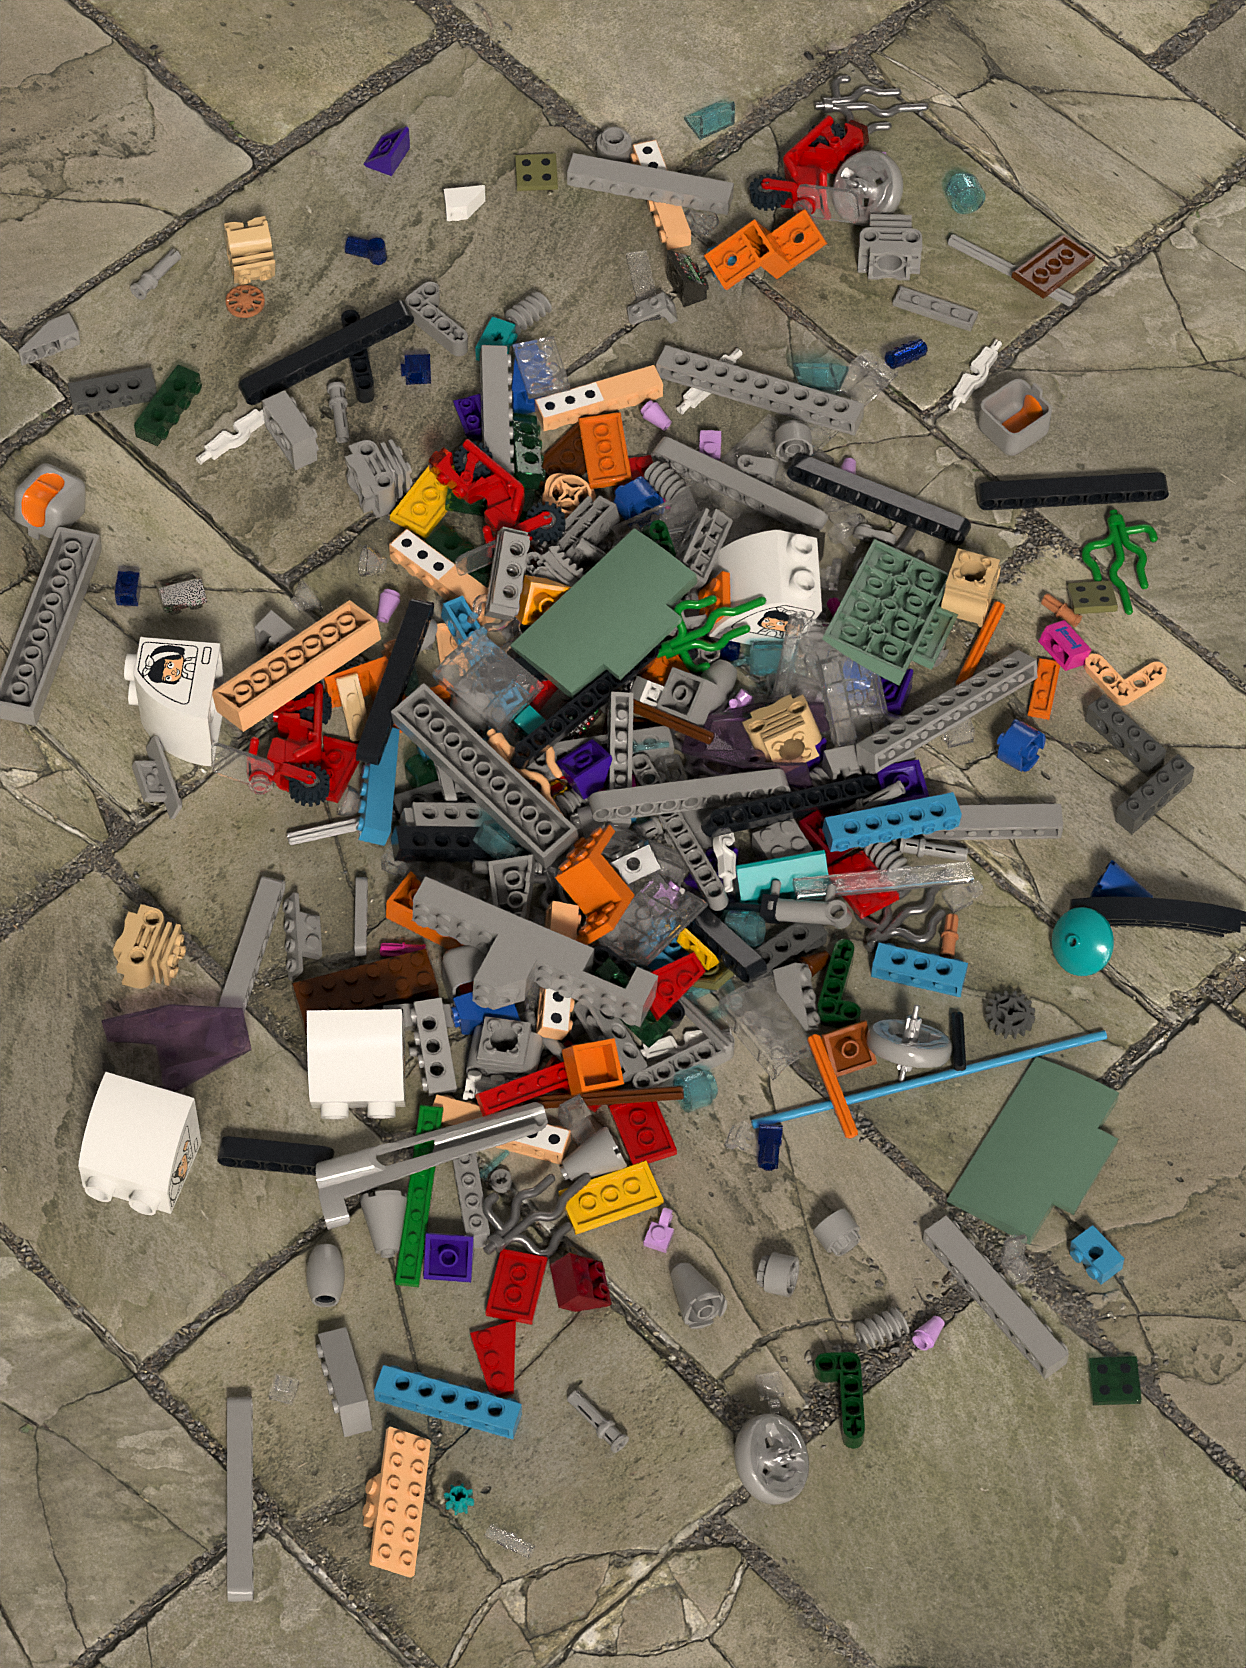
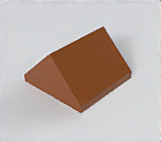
M866 1020L822 1034V1042L836 1077L877 1064L875 1054L867 1046L866 1037L869 1029Z

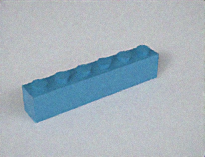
M392 728L380 764L377 766L365 763L362 768L361 778H364V782L360 786L359 795L362 796V799L358 805V813H361V816L356 824V830L359 831L358 840L385 846L391 833L400 729Z

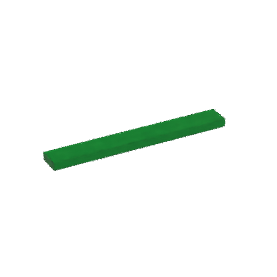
M420 1105L416 1136L441 1129L443 1107ZM434 1140L414 1145L413 1158L433 1153ZM436 1166L410 1175L395 1280L396 1285L420 1286Z

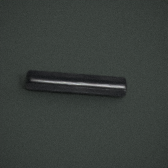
M953 1012L951 1014L953 1065L955 1071H964L966 1069L964 1017L962 1012Z

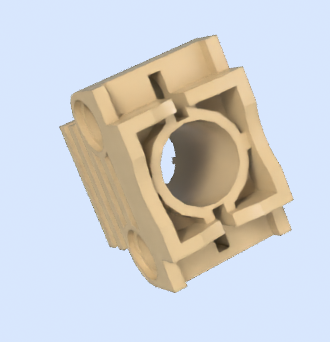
M265 216L248 221V227H244L243 222L224 223L226 252L230 268H232L234 284L245 285L257 279L266 281L275 276V259Z
M958 548L946 581L941 608L958 614L957 618L977 623L979 627H982L996 592L1001 571L1000 560Z
M791 694L787 695L772 705L750 712L752 718L742 722L755 753L763 766L774 765L775 769H782L786 772L819 757L815 746L821 741L822 735L804 695L794 699Z
M141 904L137 914L128 912L124 921V931L117 939L113 948L114 956L118 961L116 966L117 973L124 974L122 985L139 989L146 988L151 984L155 975L156 983L161 984L164 977L165 985L169 986L172 978L175 979L177 976L179 960L183 959L186 953L181 925L176 924L174 930L171 922H167L165 926L163 913L159 909Z

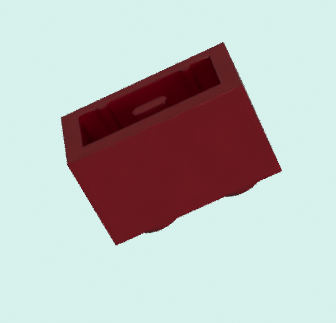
M816 810L799 821V828L814 852L825 850L827 865H829L854 848H849L842 852H830L822 831L825 817L838 814L834 810Z
M568 1253L550 1265L558 1308L578 1312L607 1307L612 1304L603 1262Z

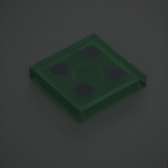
M1137 1356L1088 1359L1093 1406L1141 1404Z

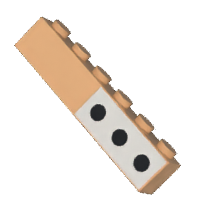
M657 140L633 145V153L630 154L631 164L667 170ZM647 200L648 210L654 214V226L660 230V242L665 244L666 249L671 250L691 245V230L682 206Z
M651 365L535 399V413L543 431L554 430L564 425L575 424L579 422L578 418L616 412L622 408L636 406L639 403L663 397V382L655 365Z
M406 529L389 544L391 560L395 564L403 566L411 576H416L422 580L426 587L438 592L442 599L450 601L463 595L475 618L478 619V623L485 628L496 619L484 616L488 588L411 531Z
M552 901L546 909L545 928L576 940L579 936L577 935V928H579L581 923V915L578 914L579 906ZM539 987L536 1033L545 1038L561 1041L568 1033L570 1034L573 1021L570 1020V1012L574 1008V999L571 997L565 998L559 992L550 988Z
M436 1095L433 1106L444 1108L441 1129L483 1117L480 1107L474 1102L459 1101L449 1095ZM547 1124L538 1133L496 1147L563 1165L561 1161L565 1159L570 1146L571 1131L560 1125L552 1126Z

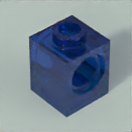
M430 354L405 355V364H401V377L406 376V385L431 384Z
M118 571L115 586L116 605L138 606L141 591L140 573Z

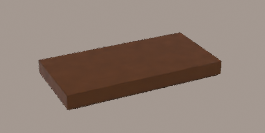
M1063 234L1013 271L1011 278L1044 299L1095 260L1096 255Z
M579 422L524 473V477L544 491L546 480L553 474L563 473L581 478L587 472ZM557 489L552 493L556 500L559 497Z

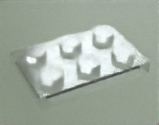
M554 336L512 345L528 399L570 390V384Z

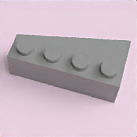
M271 610L254 627L257 652L265 657L298 635L299 632ZM339 667L326 677L341 672V667ZM323 678V679H321L320 681H318L317 683H320V684L323 685V694H324V693H325V685H324V678Z
M856 744L824 750L822 770L828 775L831 783L865 775H871L876 778L875 772L857 762ZM914 751L894 763L915 760Z
M533 854L489 861L488 868L493 905L529 920L536 869Z

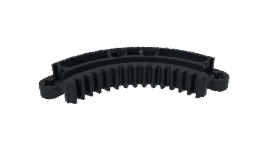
M1088 897L1070 899L1069 910L1085 907L1098 911L1107 919L1110 926L1118 928V926L1124 928L1126 926L1132 928L1157 927L1158 929L1184 930V932L1192 931V933L1222 938L1227 933H1241V927H1246V911L1202 902L1150 897Z

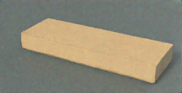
M357 673L335 678L351 743L360 741L368 719Z

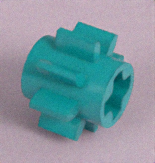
M464 1483L455 1487L450 1485V1493H444V1499L448 1501L445 1504L446 1510L452 1508L455 1515L461 1512L467 1514L468 1506H474V1499L470 1498L473 1495V1490H466Z

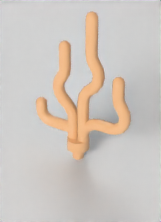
M490 729L487 732L489 737L487 743L510 764V757L515 747L507 742L502 733H496L494 729ZM534 741L536 744L542 745L539 741ZM550 747L545 752L546 763L554 777L560 778L562 777V771L555 762V751L553 747ZM515 768L523 778L538 782L541 785V795L563 815L551 797L549 781L543 774L529 771L526 768Z

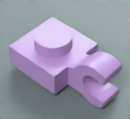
M664 1207L659 1223L651 1222L644 1240V1246L664 1253L667 1252L674 1234V1229L669 1227L673 1218V1210Z

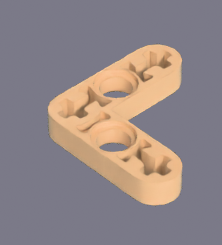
M1090 654L1085 659L1084 664L1086 673L1114 703L1120 706L1131 703L1161 684L1165 680L1167 668L1163 663L1152 662L1124 680L1099 654ZM1111 676L1114 682L1106 683L1102 678ZM1142 680L1145 686L1137 687L1133 682ZM1119 692H1120L1121 694L1126 693V697H1125L1124 695H1120V696H1119V695H1118Z

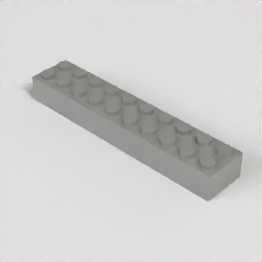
M57 527L0 677V719L33 726L37 725L102 551L100 535Z
M425 683L391 711L393 723L530 855L533 854V857L545 869L579 840L577 828Z

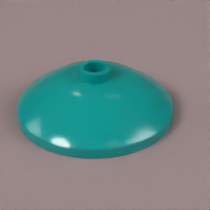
M1085 907L1071 909L1059 918L1053 929L1051 941L1053 954L1058 964L1068 973L1076 976L1093 975L1102 970L1109 962L1114 947L1113 932L1107 919L1098 911ZM1074 938L1076 939V945H1075V946H1074V944H1073V939H1074Z

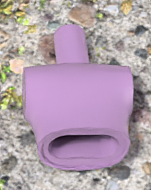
M741 688L734 699L729 701L726 712L734 718L746 714L754 704L753 696Z

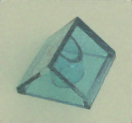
M718 101L685 116L684 120L699 140L735 124L734 101Z
M793 362V368L799 385L818 390H840L849 371V366L833 363Z
M494 819L483 822L473 839L478 846L495 860L520 857L526 851Z

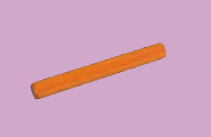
M994 602L956 680L955 686L973 676L1005 610L1003 603Z
M813 1034L808 1037V1044L846 1138L851 1139L858 1135V1130L820 1035Z

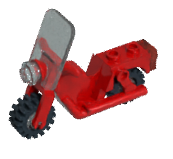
M830 115L826 116L816 126L813 125L812 129H809L808 134L783 156L785 180H782L781 176L777 177L776 174L772 176L766 174V177L760 175L759 179H753L754 182H751L749 186L753 206L759 210L764 208V211H768V208H771V211L775 210L774 207L778 209L780 207L794 209L795 215L806 209L812 218L856 223L860 216L857 194L849 189L827 187V173L837 174L841 165L850 156L864 149V146L869 143L868 127L851 119L848 123L844 124V134L843 127H840L838 123L835 125ZM787 192L792 193V198L787 197Z
M467 439L463 446L459 447V451L456 450L454 457L456 472L452 468V453L444 447L439 452L435 451L429 458V470L436 476L440 484L443 486L447 485L452 489L453 494L457 498L464 499L469 504L485 498L488 504V508L484 512L487 525L482 528L486 544L457 557L456 571L458 575L468 574L493 563L497 533L502 527L528 532L529 540L536 542L538 539L539 544H543L544 541H547V544H551V540L555 543L558 541V537L561 539L566 526L565 514L560 507L556 508L555 503H552L551 506L549 502H545V505H542L541 502L537 503L538 507L534 505L531 507V511H528L526 521L518 524L525 502L524 486L493 460L492 452H489L487 446L484 448L483 443L480 442L477 445L476 441L472 443ZM510 549V552L516 556L515 552Z
M320 683L315 684L311 691H309V688L306 689L305 692H302L273 712V722H278V733H280V737L286 739L278 737L272 739L267 759L257 756L259 739L257 737L251 738L248 752L222 743H215L211 748L212 770L218 775L249 785V789L258 795L271 791L276 783L279 789L289 792L291 799H294L295 803L298 804L301 801V806L309 803V807H313V803L317 806L320 805V800L324 802L326 797L329 796L330 780L329 775H326V770L323 769L321 771L319 766L322 758V724L326 725L328 720L331 719L332 703L327 692L323 694V685Z

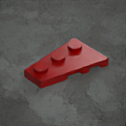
M324 736L321 771L325 769L326 775H329L330 780L329 796L326 797V800L339 803L360 762L356 761L358 744Z
M694 952L651 972L658 975L656 997L650 1007L657 1021L706 972Z
M516 1320L470 1333L488 1392L493 1393L499 1398L514 1394Z

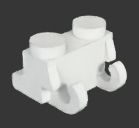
M469 1071L463 1100L473 1099L478 1093L505 1084L504 1076L492 1075L490 1078L482 1076V1073L479 1071Z

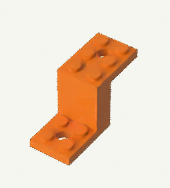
M804 209L773 232H769L754 219L705 254L704 257L723 288L728 290L760 266L778 279L828 243L808 211ZM803 233L804 239L800 243H795L796 235ZM736 256V263L728 266V259Z
M384 656L325 677V692L331 697L332 708L342 706L335 678L353 673L358 674L363 698L371 695L374 701L388 664L387 657ZM447 682L430 688L448 706L450 705L451 690Z
M610 824L603 829L598 827L586 839L582 837L577 840L573 845L575 848L566 855L567 860L559 866L560 871L555 877L587 916L585 920L587 923L578 931L579 936L576 941L585 945L614 930L635 896L601 854L615 833Z

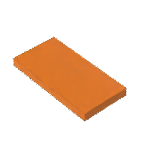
M621 412L578 418L590 489L623 485L631 482L632 477Z

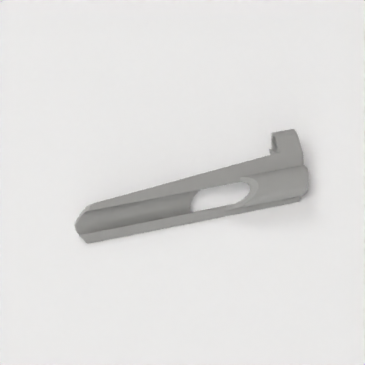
M533 1102L393 1143L378 1145L318 1162L316 1164V1180L327 1229L330 1230L349 1224L350 1216L345 1198L456 1158L503 1145L542 1131L548 1124L544 1106ZM434 1140L435 1143L433 1153L388 1166L380 1164L376 1159L378 1155Z

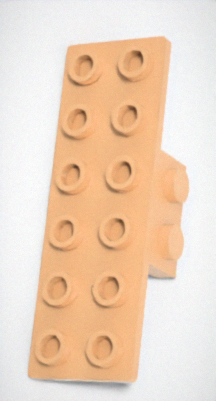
M389 1427L386 1429L381 1473L369 1479L366 1484V1504L362 1511L364 1516L363 1526L374 1527L369 1564L411 1578L415 1575L431 1441Z

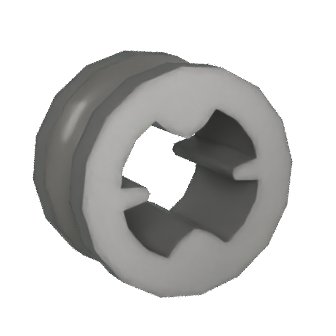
M505 1169L495 1170L490 1178L494 1191L498 1193L507 1192L512 1186L511 1174ZM500 1177L501 1180L504 1177L505 1183L501 1182V1184H498L497 1178Z

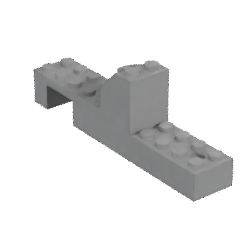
M426 876L413 898L412 921L416 922L417 925L431 928L442 936L452 937L463 945L473 946L480 952L487 954L473 982L472 1001L482 1008L488 1007L495 1010L524 1001L533 983L536 982L540 987L557 991L565 998L571 997L580 1001L586 1007H594L601 1010L607 1016H615L622 1019L628 1025L641 1027L656 997L658 975L637 967L626 989L590 974L593 966L594 948Z

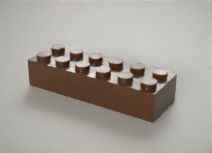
M426 949L292 983L293 995L305 1035H307V1011L383 1010L384 1005L414 1004L416 1001L439 998L438 985Z

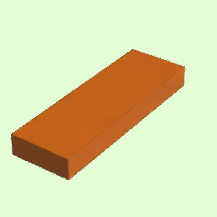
M1039 658L1037 667L1038 678L1034 681L1028 716L1050 719L1060 665L1054 660Z

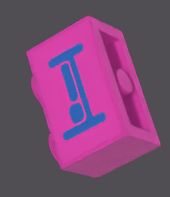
M1065 620L1046 626L1038 641L1065 671L1084 665L1085 659L1092 650Z

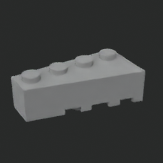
M344 1327L318 1334L320 1343L316 1344L318 1358H323L324 1360L321 1363L324 1377L328 1376L329 1381H326L328 1393L334 1397L331 1402L334 1414L338 1413L344 1437L373 1430L367 1396L347 1328Z

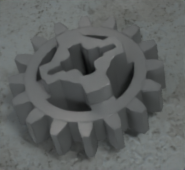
M1004 991V996L1002 997L997 993L995 1000L990 999L989 1005L986 1006L985 1021L990 1022L989 1029L995 1028V1035L997 1036L1003 1033L1004 1039H1007L1008 1035H1012L1013 1039H1016L1018 1033L1021 1036H1025L1026 1030L1031 1031L1032 1024L1035 1022V1008L1031 1007L1032 1001L1028 1000L1025 1002V995L1023 994L1018 997L1016 991L1012 995Z

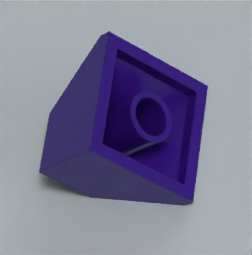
M591 739L557 761L556 764L573 790L585 800L591 794L603 788L613 758L597 742Z

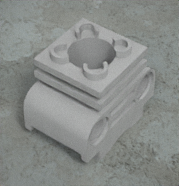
M870 214L869 227L862 229L859 236L858 273H868V279L872 280L882 278L910 280V274H920L922 234L919 230L911 228L912 215Z
M392 439L388 440L389 450L385 442L380 443V452L373 441L363 440L349 445L348 448L351 454L345 456V464L349 468L346 475L347 483L350 489L358 496L359 506L363 513L372 511L375 518L393 512L396 508V495L399 500L403 499V491L407 494L411 486H413L410 474H412L410 464L404 462L400 446L396 447Z
M485 1016L484 1024L476 1026L474 1029L466 1076L468 1077L469 1071L475 1070L481 1072L482 1076L490 1078L492 1075H502L505 1078V1083L537 1072L543 1050L542 1036L531 1032V1023Z

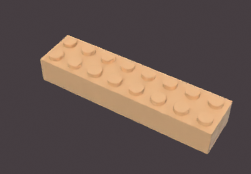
M347 601L215 689L212 696L216 711L240 730L246 731L381 640L377 619L352 601Z

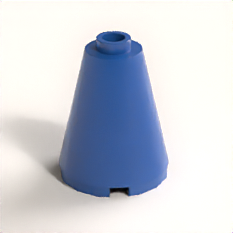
M1112 859L1105 868L1107 869L1106 872L1104 871L1090 894V897L1153 898L1152 894Z

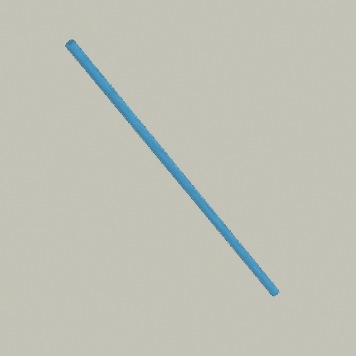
M1103 1030L966 1065L964 1071L950 1069L844 1096L847 1105L1105 1040L1107 1039V1033ZM831 1100L757 1118L751 1120L752 1128L756 1129L834 1109Z

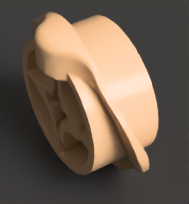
M556 473L549 476L546 480L542 504L545 505V502H549L551 506L552 503H555L556 508L560 507L566 519L579 506L581 496L583 499L590 496L592 502H594L596 494L594 489H590L589 483L575 475ZM556 489L559 492V497L557 501L552 495L553 491Z

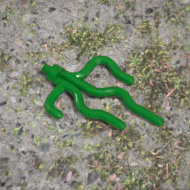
M1111 510L1109 512L1110 517L1107 519L1109 536L1102 540L1087 543L1083 547L1081 556L1084 563L1091 569L1094 581H1102L1100 568L1097 562L1091 558L1090 552L1113 544L1116 560L1109 569V578L1119 590L1125 613L1131 615L1133 608L1127 586L1117 575L1125 560L1123 546L1138 556L1136 565L1137 577L1141 589H1147L1149 586L1145 573L1147 555L1144 549L1130 541L1128 535L1145 532L1148 534L1151 542H1156L1158 536L1155 529L1148 524L1126 527L1124 517L1118 514L1117 510Z
M710 595L700 600H684L678 603L673 611L681 616L683 610L707 607L716 603L717 598L714 595ZM761 596L736 607L717 608L710 613L704 626L688 633L682 618V622L677 626V636L661 643L662 648H659L657 658L666 656L667 659H670L680 654L689 671L702 673L710 667V663L694 664L688 650L699 648L710 652L718 651L724 648L730 640L750 632L751 628L748 624L732 629L724 633L714 643L698 640L697 638L709 633L719 617L736 616L766 604V598Z

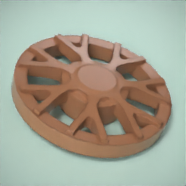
M251 285L235 287L226 296L227 310L232 315L240 318H249L257 315L265 305L262 291ZM243 290H249L248 293L242 292ZM237 301V303L229 305V302ZM254 301H261V304H255ZM238 307H239L240 309H242L240 312H237V311H235V310H236ZM250 308L254 309V311L248 312L247 310Z

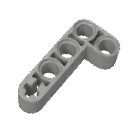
M426 282L406 297L405 302L414 316L413 323L454 356H463L468 352L467 332L437 308L440 304V290L437 283Z

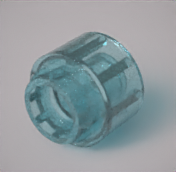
M958 173L952 176L945 189L952 208L959 214L975 212L983 205L986 197L977 177L968 173Z
M730 910L728 912L725 925L752 949L755 946L761 945L766 931L764 919L757 916L755 911Z
M697 1067L674 1076L673 1086H683L684 1099L677 1101L687 1113L711 1105L718 1094L716 1080L708 1070L704 1071Z

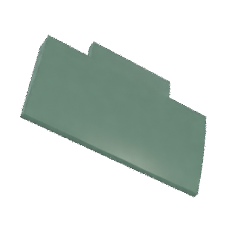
M634 528L510 646L569 698L574 699L606 670L621 680L682 622L681 616L671 608L698 583L697 575L657 543Z
M874 539L822 639L859 665L897 685H900L911 661L932 670L958 617V614L939 606L945 593L949 573Z
M1035 1057L950 1193L947 1202L1030 1245L1054 1205L1072 1215L1076 1213L1118 1144V1138L1102 1131L1101 1128L1118 1102L1119 1092L1075 1071Z

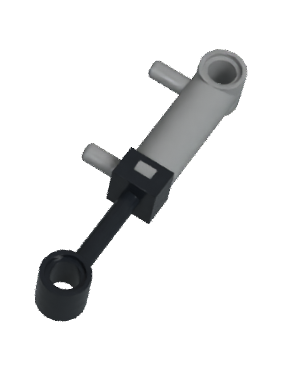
M774 880L772 881L771 893L763 894L761 904L728 901V905L722 910L715 911L708 908L716 917H720L724 910L760 913L759 916L763 922L780 924V921L833 925L835 928L842 929L847 927L852 921V914L847 905L841 900H834L836 886L833 884L827 886L825 902L782 899L779 897L781 882ZM701 893L697 901L707 907L708 903ZM838 911H843L840 917H834Z

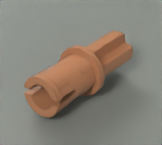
M1046 594L1041 602L1043 606L1055 613L1057 618L1060 617L1072 625V627H1077L1083 616L1074 614L1067 603L1063 604L1050 594Z
M949 913L946 915L944 932L941 933L942 947L940 956L948 959L954 958L955 944L959 939L957 934L959 918L957 914Z

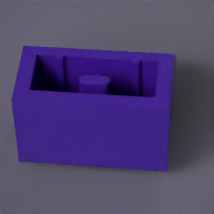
M481 394L454 400L453 404L465 435L482 441Z

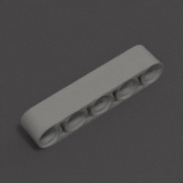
M723 1032L733 1042L735 1048L734 1037L728 1032ZM708 1038L635 1074L633 1077V1089L641 1088L639 1087L641 1084L647 1085L645 1088L677 1086L729 1061L734 1056V1048L728 1053H724ZM707 1055L708 1058H701L700 1056ZM680 1065H687L688 1067H687V1068H681V1067H679V1066H680ZM663 1074L667 1075L668 1077L661 1078L659 1076Z

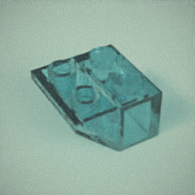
M794 640L750 641V674H756L757 676H765L767 674L787 676L795 674Z

